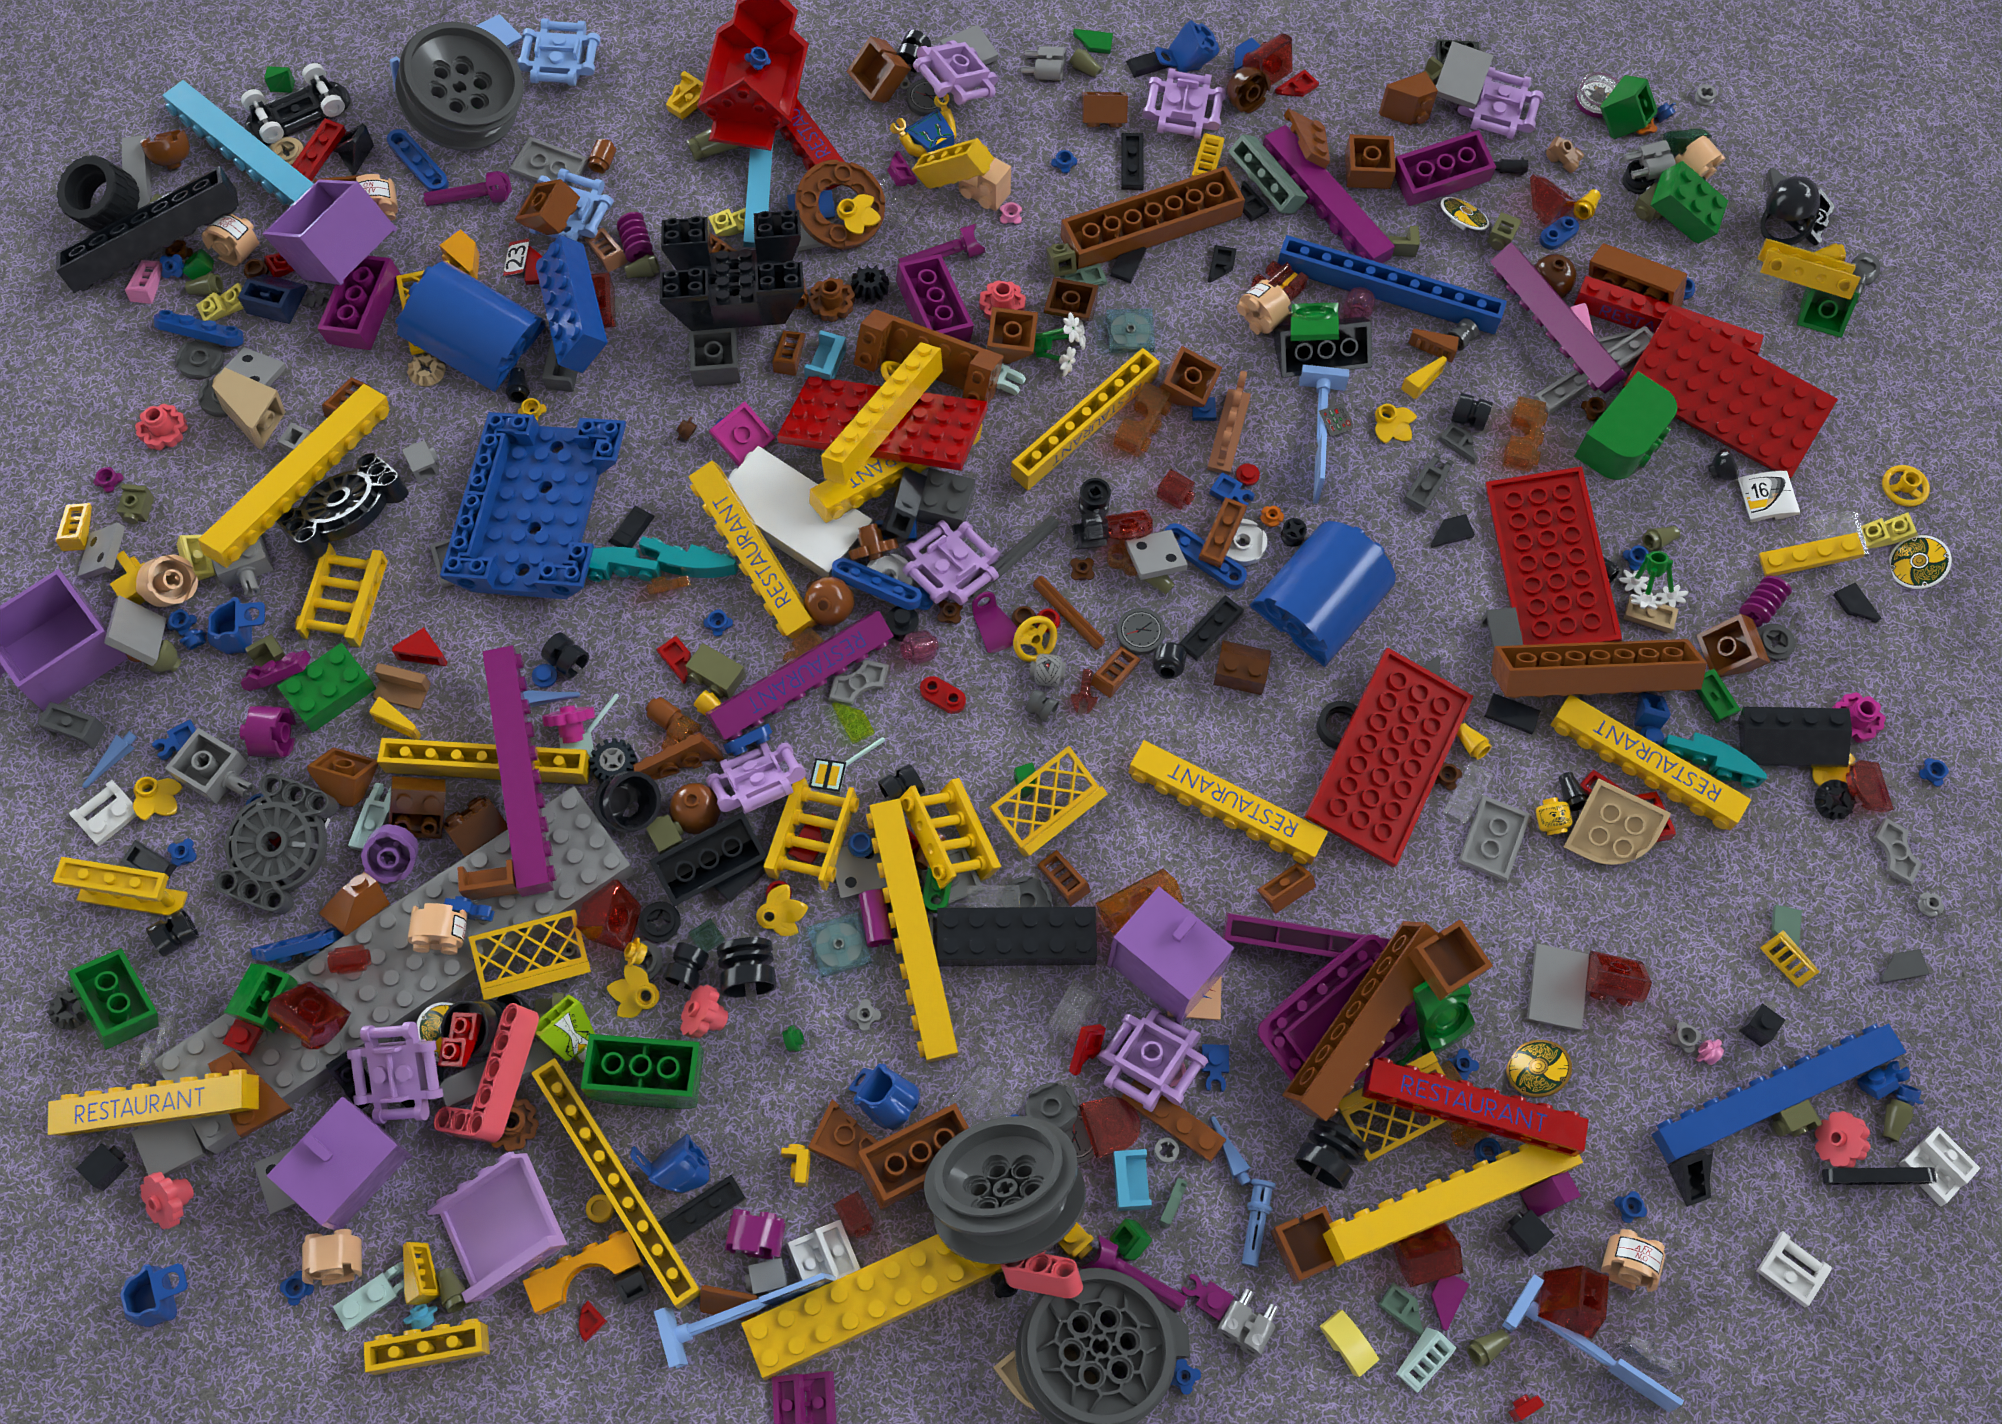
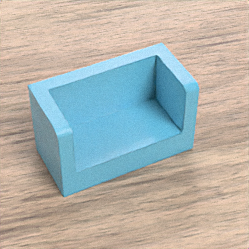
M820 330L818 334L819 346L811 365L805 364L804 367L805 379L808 376H818L825 380L835 379L847 350L846 337Z
M1147 1149L1113 1152L1117 1211L1150 1209L1152 1206V1200L1149 1199L1146 1168Z

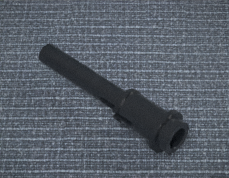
M1524 157L1494 161L1496 165L1495 170L1500 171V173H1519L1523 175V173L1528 171V160H1525Z

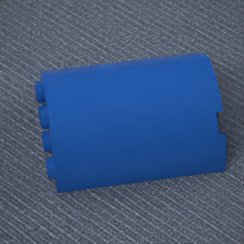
M446 261L439 262L433 267L428 266L423 272L422 279L418 283L412 284L409 289L410 297L395 322L398 325L397 335L493 392H496L510 374L511 369L517 365L522 354L525 355L546 327V322L543 318Z
M1326 521L1314 530L1249 606L1277 630L1290 635L1294 644L1322 666L1326 667L1394 587L1396 574L1391 562L1384 553L1385 550L1382 545L1373 542L1365 535L1361 528H1353L1340 522Z

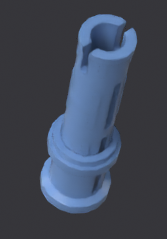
M1252 1179L1251 1202L1247 1203L1250 1216L1241 1264L1258 1268L1266 1216L1272 1212L1270 1201L1272 1189L1276 1188V1184L1265 1180ZM1255 1226H1256V1227H1257V1230H1256L1254 1248H1253V1250H1252V1244H1253V1238H1254V1232H1255Z

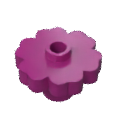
M1857 692L1846 694L1840 699V702H1837L1832 707L1850 709L1851 738L1853 737L1858 743L1871 741L1876 734L1884 729L1886 718L1879 712L1881 705L1871 696L1863 698Z
M575 705L560 707V711L542 716L543 726H557L559 737L563 739V743H572L584 740L583 734L585 730L583 721L594 718L595 711L594 707L575 708Z

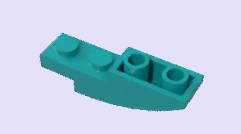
M642 536L639 542L641 553L657 559L661 571L694 578L725 577L735 575L738 572L736 560L732 556L712 552L706 546L701 545L698 547L691 544L686 552L680 546H669L654 537L650 539Z
M626 547L594 548L587 572V577L595 582H601L602 579L610 581L612 572L620 577H628L630 575L638 577L643 581H660L662 575L658 561L642 559L637 549Z
M1697 732L1689 739L1668 734L1661 747L1680 758L1692 760V763L1695 765L1705 766L1708 764V774L1714 775L1720 781L1733 780L1741 782L1743 787L1755 788L1759 787L1767 779V774L1746 755L1717 739Z

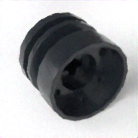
M745 937L726 941L717 947V955L720 958L718 966L725 970L719 975L722 995L734 998L746 997L745 984L748 983L756 984L757 995L769 993L777 987L775 968L769 965L774 961L773 953H771L773 950L771 940L761 937Z
M498 1000L458 1001L450 1006L444 1014L441 1023V1038H449L453 1012L483 1015L481 1026L470 1058L488 1057L502 1013L507 1005Z
M1316 1119L1313 1124L1314 1129L1310 1130L1307 1135L1312 1143L1303 1142L1294 1158V1162L1302 1171L1312 1176L1317 1166L1321 1167L1315 1179L1331 1188L1344 1190L1354 1173L1348 1164L1358 1165L1361 1160L1359 1156L1364 1155L1367 1146L1356 1134L1344 1126L1331 1120Z

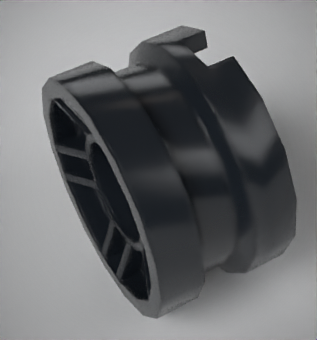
M1639 160L1629 163L1622 177L1623 186L1635 194H1643L1655 181V179L1647 180L1645 176L1632 179V171L1644 169Z

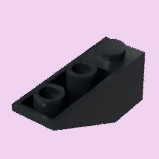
M904 467L881 526L882 535L891 539L897 538V542L900 543L908 539L917 517L927 476Z

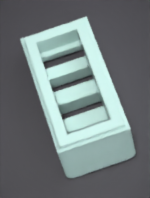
M1427 1327L1396 1375L1418 1393L1451 1357L1456 1347L1442 1333ZM1428 1352L1432 1355L1430 1359L1426 1356ZM1419 1361L1425 1364L1424 1368L1418 1365ZM1412 1369L1419 1374L1417 1379L1409 1373Z

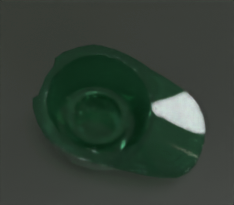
M1698 128L1668 131L1663 133V141L1666 140L1671 149L1670 152L1677 156L1679 153L1683 154L1687 150L1686 147L1699 137L1706 136L1707 138H1712V135Z

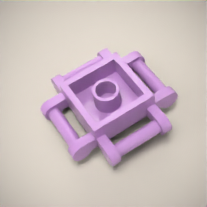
M952 40L943 45L933 47L921 46L917 48L918 59L914 61L913 67L927 79L934 88V93L939 98L951 92L954 95L955 103L961 105L965 104L968 100L982 97L988 99L995 96L994 85L998 82V76L994 72H990L977 56L975 49L969 47L966 42L957 43ZM928 67H930L933 70V72L939 77L942 83L937 79V77L932 73V71Z
M1489 67L1475 109L1459 104L1458 113L1473 118L1470 129H1483L1505 135L1507 139L1513 140L1516 130L1527 133L1534 131L1536 114L1539 104L1543 101L1544 94L1537 90L1533 92L1527 91L1531 77L1525 76L1522 78L1496 71L1494 67ZM1494 79L1505 83L1520 86L1521 89L1493 82L1491 80ZM1524 102L1530 103L1526 119H1519Z
M1169 68L1167 81H1162L1158 77H1151L1149 79L1148 100L1146 107L1143 109L1142 116L1147 120L1158 121L1157 133L1183 134L1194 136V139L1200 140L1202 129H1220V113L1222 102L1226 98V90L1222 87L1210 89L1212 78L1210 74L1202 76L1177 72L1175 69ZM1158 92H1164L1161 111L1155 109ZM1207 100H1214L1211 117L1204 118Z
M940 520L936 523L934 529L916 542H910L904 547L907 555L913 561L908 562L902 571L907 577H912L930 595V599L935 604L945 598L948 600L953 598L959 605H963L968 601L969 596L989 581L994 582L999 578L996 569L989 565L999 558L1000 552L995 547L991 548L972 530L973 526L967 521L963 522L953 532L944 520ZM940 535H942V537H940L927 547V552H925L923 555L919 552L922 548H924L929 543L938 538ZM967 537L985 556L980 558L962 539Z
M767 742L759 744L758 748L728 761L727 759L720 761L719 763L724 773L721 775L717 773L710 774L706 779V783L714 791L718 799L717 805L721 811L728 812L741 807L744 814L793 793L791 784L803 779L806 771L795 759L790 744L782 743L777 747L776 751L771 752ZM785 761L789 771L783 773L778 763ZM730 785L734 795H727L723 787Z
M1153 1008L1146 1018L1143 1017L1141 1020L1126 1014L1122 1019L1123 1024L1111 1042L1097 1056L1103 1064L1113 1067L1104 1081V1086L1110 1089L1115 1088L1143 1104V1108L1149 1112L1154 1110L1161 1095L1166 1097L1171 1103L1180 1106L1184 1100L1183 1095L1199 1070L1204 1069L1208 1063V1059L1204 1055L1192 1049L1199 1041L1201 1033L1194 1029L1190 1031L1161 1015L1162 1012L1156 1008ZM1134 1030L1131 1036L1124 1044V1046L1122 1047V1049L1120 1050V1052L1118 1053V1055L1115 1056V1053L1117 1052L1121 1044L1124 1042L1130 1031ZM1186 1058L1191 1061V1064L1173 1089L1170 1087V1084L1180 1071L1182 1063ZM1124 1073L1149 1087L1152 1091L1148 1095L1119 1078L1120 1075Z
M404 1022L399 1026L377 1028L373 1025L363 1026L360 1030V1037L365 1046L346 1050L347 1058L351 1059L356 1093L353 1096L354 1105L373 1103L372 1120L376 1124L398 1119L414 1118L416 1121L427 1120L430 1114L428 1099L444 1096L443 1088L439 1087L434 1053V1050H437L436 1041L419 1040L418 1027L415 1022ZM403 1036L406 1040L378 1043V1038ZM362 1057H367L372 1091L370 1093H367ZM405 1100H414L415 1106L410 1108L388 1109L387 1103L403 1102Z

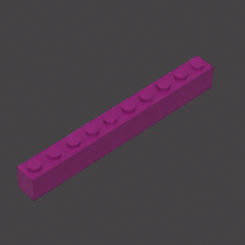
M513 645L482 651L516 888L522 897L553 891L552 881H556L557 878L554 865H550L549 857L553 856L550 841H546L545 832H549V825L546 816H542L541 808H545L543 793H539L538 784H542L539 769H535L534 761L538 760L536 746L531 744V737H535L533 724L528 722L527 714H531L529 700L524 698V691H528L525 676H521L520 669L524 668L521 653H516Z

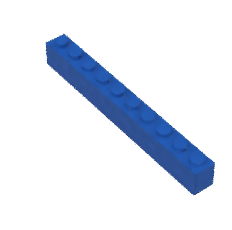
M1286 235L1276 269L1291 274L1295 272L1304 278L1457 324L1462 319L1468 318L1477 325L1480 331L1494 335L1501 322L1507 303L1506 300Z
M1876 1023L1863 1029L1864 1035L1858 1038L1855 1034L1841 1039V1046L1834 1048L1830 1044L1818 1050L1819 1056L1811 1059L1810 1055H1806L1794 1061L1796 1066L1788 1069L1787 1065L1772 1071L1771 1073L1774 1077L1766 1080L1764 1076L1750 1081L1749 1085L1751 1087L1742 1090L1741 1086L1727 1092L1728 1098L1722 1101L1715 1097L1703 1103L1704 1109L1698 1112L1695 1108H1691L1679 1114L1681 1119L1674 1123L1671 1118L1657 1124L1658 1130L1651 1135L1667 1164H1670L1905 1054L1906 1050L1889 1023L1880 1028Z

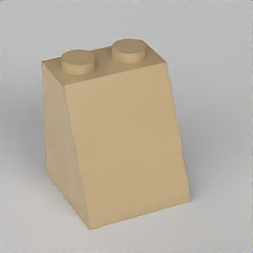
M224 367L222 372L215 376L212 385L219 403L248 439L258 449L262 450L286 413L278 391Z

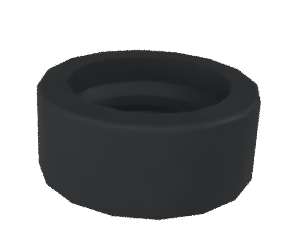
M1334 701L1327 704L1322 709L1316 723L1317 734L1320 740L1328 747L1337 749L1342 738L1334 736L1328 731L1326 727L1327 719L1335 713H1345L1352 718L1357 706L1347 701Z

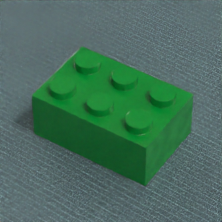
M1681 161L1661 173L1650 206L1693 242L1699 244L1718 234L1729 200L1692 168Z
M342 642L307 665L304 671L291 676L277 686L313 733L376 690L374 683Z
M122 948L67 971L70 986L105 1050L159 1026L158 1013Z

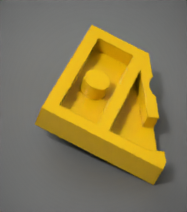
M686 71L681 73L682 80L679 85H675L673 94L666 103L667 110L681 120L698 108L697 105L703 82Z

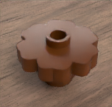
M828 278L823 282L818 281L810 289L809 307L812 313L820 315L823 321L835 322L838 317L846 318L853 311L855 293L851 285L843 284L842 279Z
M877 523L858 528L859 534L857 536L860 547L849 551L851 560L868 557L869 561L882 558L883 553L899 548L897 538L884 541L881 529H878Z
M515 1097L508 1120L515 1121V1127H505L502 1137L497 1142L490 1143V1145L494 1149L503 1146L506 1152L522 1150L525 1147L526 1140L529 1141L535 1138L536 1130L539 1126L538 1120L533 1118L536 1108L530 1105L527 1099H520L517 1102Z

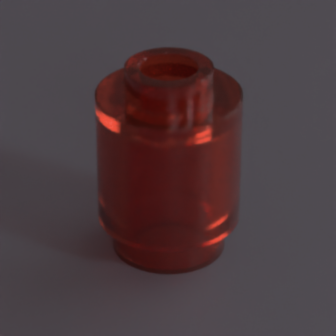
M363 944L335 948L334 951L328 952L329 970L331 973H337L338 975L366 971L367 965H371L370 950L365 949Z

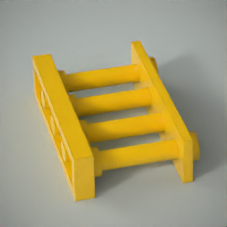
M1767 238L1757 258V262L1763 263L1760 273L1850 300L1861 277L1853 275L1856 267L1854 264Z
M328 543L326 553L317 559L318 565L301 615H298L296 618L295 628L302 639L308 638L310 630L342 634L350 646L360 648L388 560L383 551L372 550L371 556L367 560L336 555L331 543ZM332 564L365 569L364 577L360 581L329 577ZM325 586L358 591L357 599L353 603L321 597ZM318 608L351 613L349 623L345 625L317 621L314 618Z
M804 777L792 784L793 793L789 794L764 864V869L767 876L773 879H778L780 872L785 869L817 876L822 890L827 891L829 883H833L835 879V865L852 814L858 810L859 798H857L853 787L848 788L845 798L811 791ZM814 801L841 807L838 821L803 813L804 802ZM803 823L834 830L829 844L795 836L796 826ZM795 846L826 853L823 866L820 867L789 860L786 856L788 849Z
M960 778L951 779L938 794L920 797L916 786L913 785L900 797L902 809L906 813L940 889L945 888L957 876V873L976 870L980 880H986L1001 868V864ZM945 803L950 815L930 819L925 806ZM955 825L961 838L941 841L935 829ZM965 847L971 860L951 864L946 851Z
M61 857L52 881L59 886L80 889L77 897L78 902L168 916L181 908L183 909L188 893L185 891L166 889L169 876L165 873Z

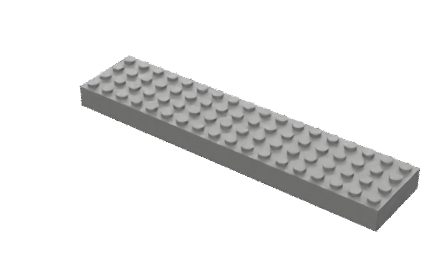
M573 786L547 803L545 808H541L542 816H546L549 825V832H545L546 841H550L553 856L549 857L550 865H554L557 880L552 881L554 890L522 897L520 894L472 900L471 902L474 905L491 906V910L495 911L493 921L488 922L477 918L475 920L467 919L464 943L461 948H458L457 954L447 955L441 953V950L430 949L427 953L413 951V945L407 941L412 908L416 905L419 907L418 909H424L425 903L444 904L445 898L455 899L456 896H462L458 887L457 867L463 866L467 872L506 867V860L512 859L508 829L366 921L347 936H343L287 973L299 983L302 981H316L323 984L342 1002V1022L331 1039L316 1043L301 1041L287 1031L280 1021L274 1033L262 1029L263 1033L249 1056L222 1044L235 1019H237L224 1014L156 1058L154 1062L165 1080H174V1083H180V1078L198 1077V1080L204 1079L205 1074L211 1073L208 1063L234 1050L286 1103L291 1105L333 1077L328 1071L326 1064L348 1049L365 1046L360 1037V1030L363 1026L373 1025L377 1028L399 1026L404 1022H415L427 1007L435 1003L445 1002L476 981L478 975L469 936L573 909L577 913L634 875V871L577 789ZM571 916L565 917V918H561V919L558 921V923H557L556 926H558L559 924H561L562 922H564L565 920H567V919L570 918ZM555 920L545 923L549 926H552ZM541 924L534 925L528 936L537 940L550 929ZM529 927L518 930L525 934ZM515 931L507 932L501 943L515 950L523 936ZM502 934L491 937L496 940H499ZM488 938L475 941L477 951L486 957L489 956L496 945L495 942ZM526 938L518 952L530 945L532 941ZM499 945L491 959L501 964L509 959L513 953ZM479 956L482 967L486 960ZM488 962L483 970V975L497 966ZM378 1038V1043H383L389 1038ZM229 1114L189 1119L205 1148L215 1154L220 1153L241 1138L238 1136Z

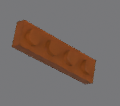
M1135 1079L1130 1084L1148 1095L1152 1091V1089ZM1123 1094L1121 1097L1122 1101L1210 1164L1226 1142V1138L1180 1106L1171 1103L1163 1095L1159 1098L1152 1112L1144 1109L1143 1104L1126 1094Z

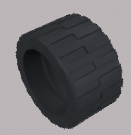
M86 155L74 160L62 173L57 186L58 204L62 212L69 218L95 232L136 211L140 201V191L136 180L126 171L97 155ZM106 182V190L103 197L95 206L91 207L93 194L100 185Z

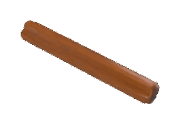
M1039 576L1034 580L1033 587L1095 650H1098L1105 644V638L1044 576Z

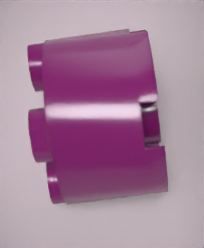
M250 706L246 722L240 726L239 733L240 739L245 740L248 756L265 758L289 756L295 738H290L291 725H296L294 714L290 708Z
M733 1209V1215L730 1216L725 1251L735 1254L736 1250H740L742 1254L753 1258L773 1260V1257L780 1258L786 1226L784 1223L785 1219L779 1218L777 1214L770 1212H760V1216L751 1215L750 1211Z

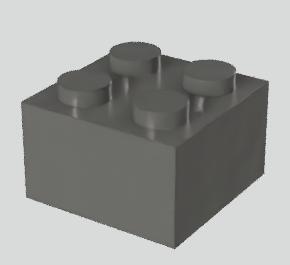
M735 328L688 331L690 372L694 386L741 383L739 347Z
M929 468L917 513V522L935 526L940 520H944L951 530L956 531L967 520L975 495V479Z

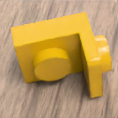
M789 1144L788 1148H781L783 1158L797 1159L796 1162L791 1164V1179H795L794 1182L797 1187H808L811 1160L809 1149H805V1146L801 1144Z
M1076 1222L1070 1232L1057 1244L1072 1260L1077 1257L1082 1260L1094 1249L1091 1246L1094 1237L1091 1234L1088 1235Z

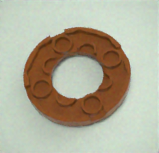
M837 160L821 162L808 170L798 185L795 196V209L800 212V224L814 240L825 246L836 249H851L861 246L875 236L885 216V196L879 182L867 169L854 162L847 163ZM832 185L849 187L857 195L873 196L874 202L871 208L880 215L881 220L874 226H864L863 234H854L847 230L845 225L830 223L823 217L819 210V196L825 188Z

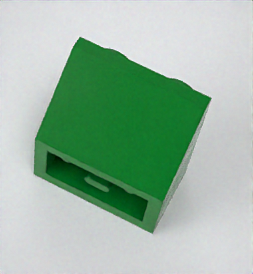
M1628 75L1621 79L1600 106L1610 137L1613 139L1645 128L1658 112L1648 79Z
M251 963L224 1013L274 1033L281 1021L277 1011L279 1001L288 989L291 990L299 982L291 975L267 965Z

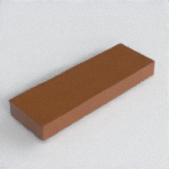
M1225 497L1199 554V560L1221 568L1248 505Z

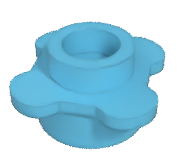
M426 1304L415 1306L410 1310L411 1315L403 1320L404 1324L411 1323L412 1329L428 1327L435 1321L433 1313L438 1310L437 1306L427 1307Z

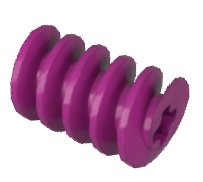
M629 212L622 215L616 225L626 259L633 263L647 254L650 256L654 255L643 215L639 212Z
M1766 576L1741 606L1739 614L1752 618L1756 627H1761L1763 623L1770 622L1771 616L1776 614L1782 603L1786 601L1787 596L1792 593V588L1779 577Z

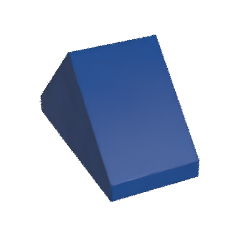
M1647 692L1639 693L1634 725L1639 727L1653 726L1661 729L1671 715L1665 698Z

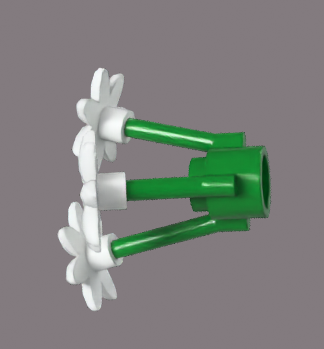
M1071 312L1068 314V318L1063 319L1065 323L1063 328L1036 333L1033 352L1036 353L1037 358L1059 361V364H1062L1060 370H1063L1064 377L1068 372H1072V364L1076 362L1074 358L1076 349L1068 347L1067 355L1063 354L1061 356L1046 352L1051 349L1052 341L1069 339L1070 343L1074 340L1077 343L1080 342L1082 350L1085 349L1086 338L1084 336L1083 322L1077 317L1074 319Z
M1654 551L1646 554L1639 570L1634 571L1633 575L1629 571L1624 570L1623 574L1625 577L1619 578V582L1627 584L1624 589L1626 592L1634 590L1636 595L1631 594V603L1640 605L1641 609H1645L1648 606L1650 609L1656 610L1657 606L1668 603L1669 606L1675 608L1676 602L1680 604L1686 603L1683 597L1688 595V591H1679V585L1674 587L1672 576L1673 560H1669V556L1666 553ZM1645 570L1648 571L1649 578L1642 577ZM1666 572L1668 587H1663L1664 593H1657L1653 596L1651 592L1655 577H1660Z

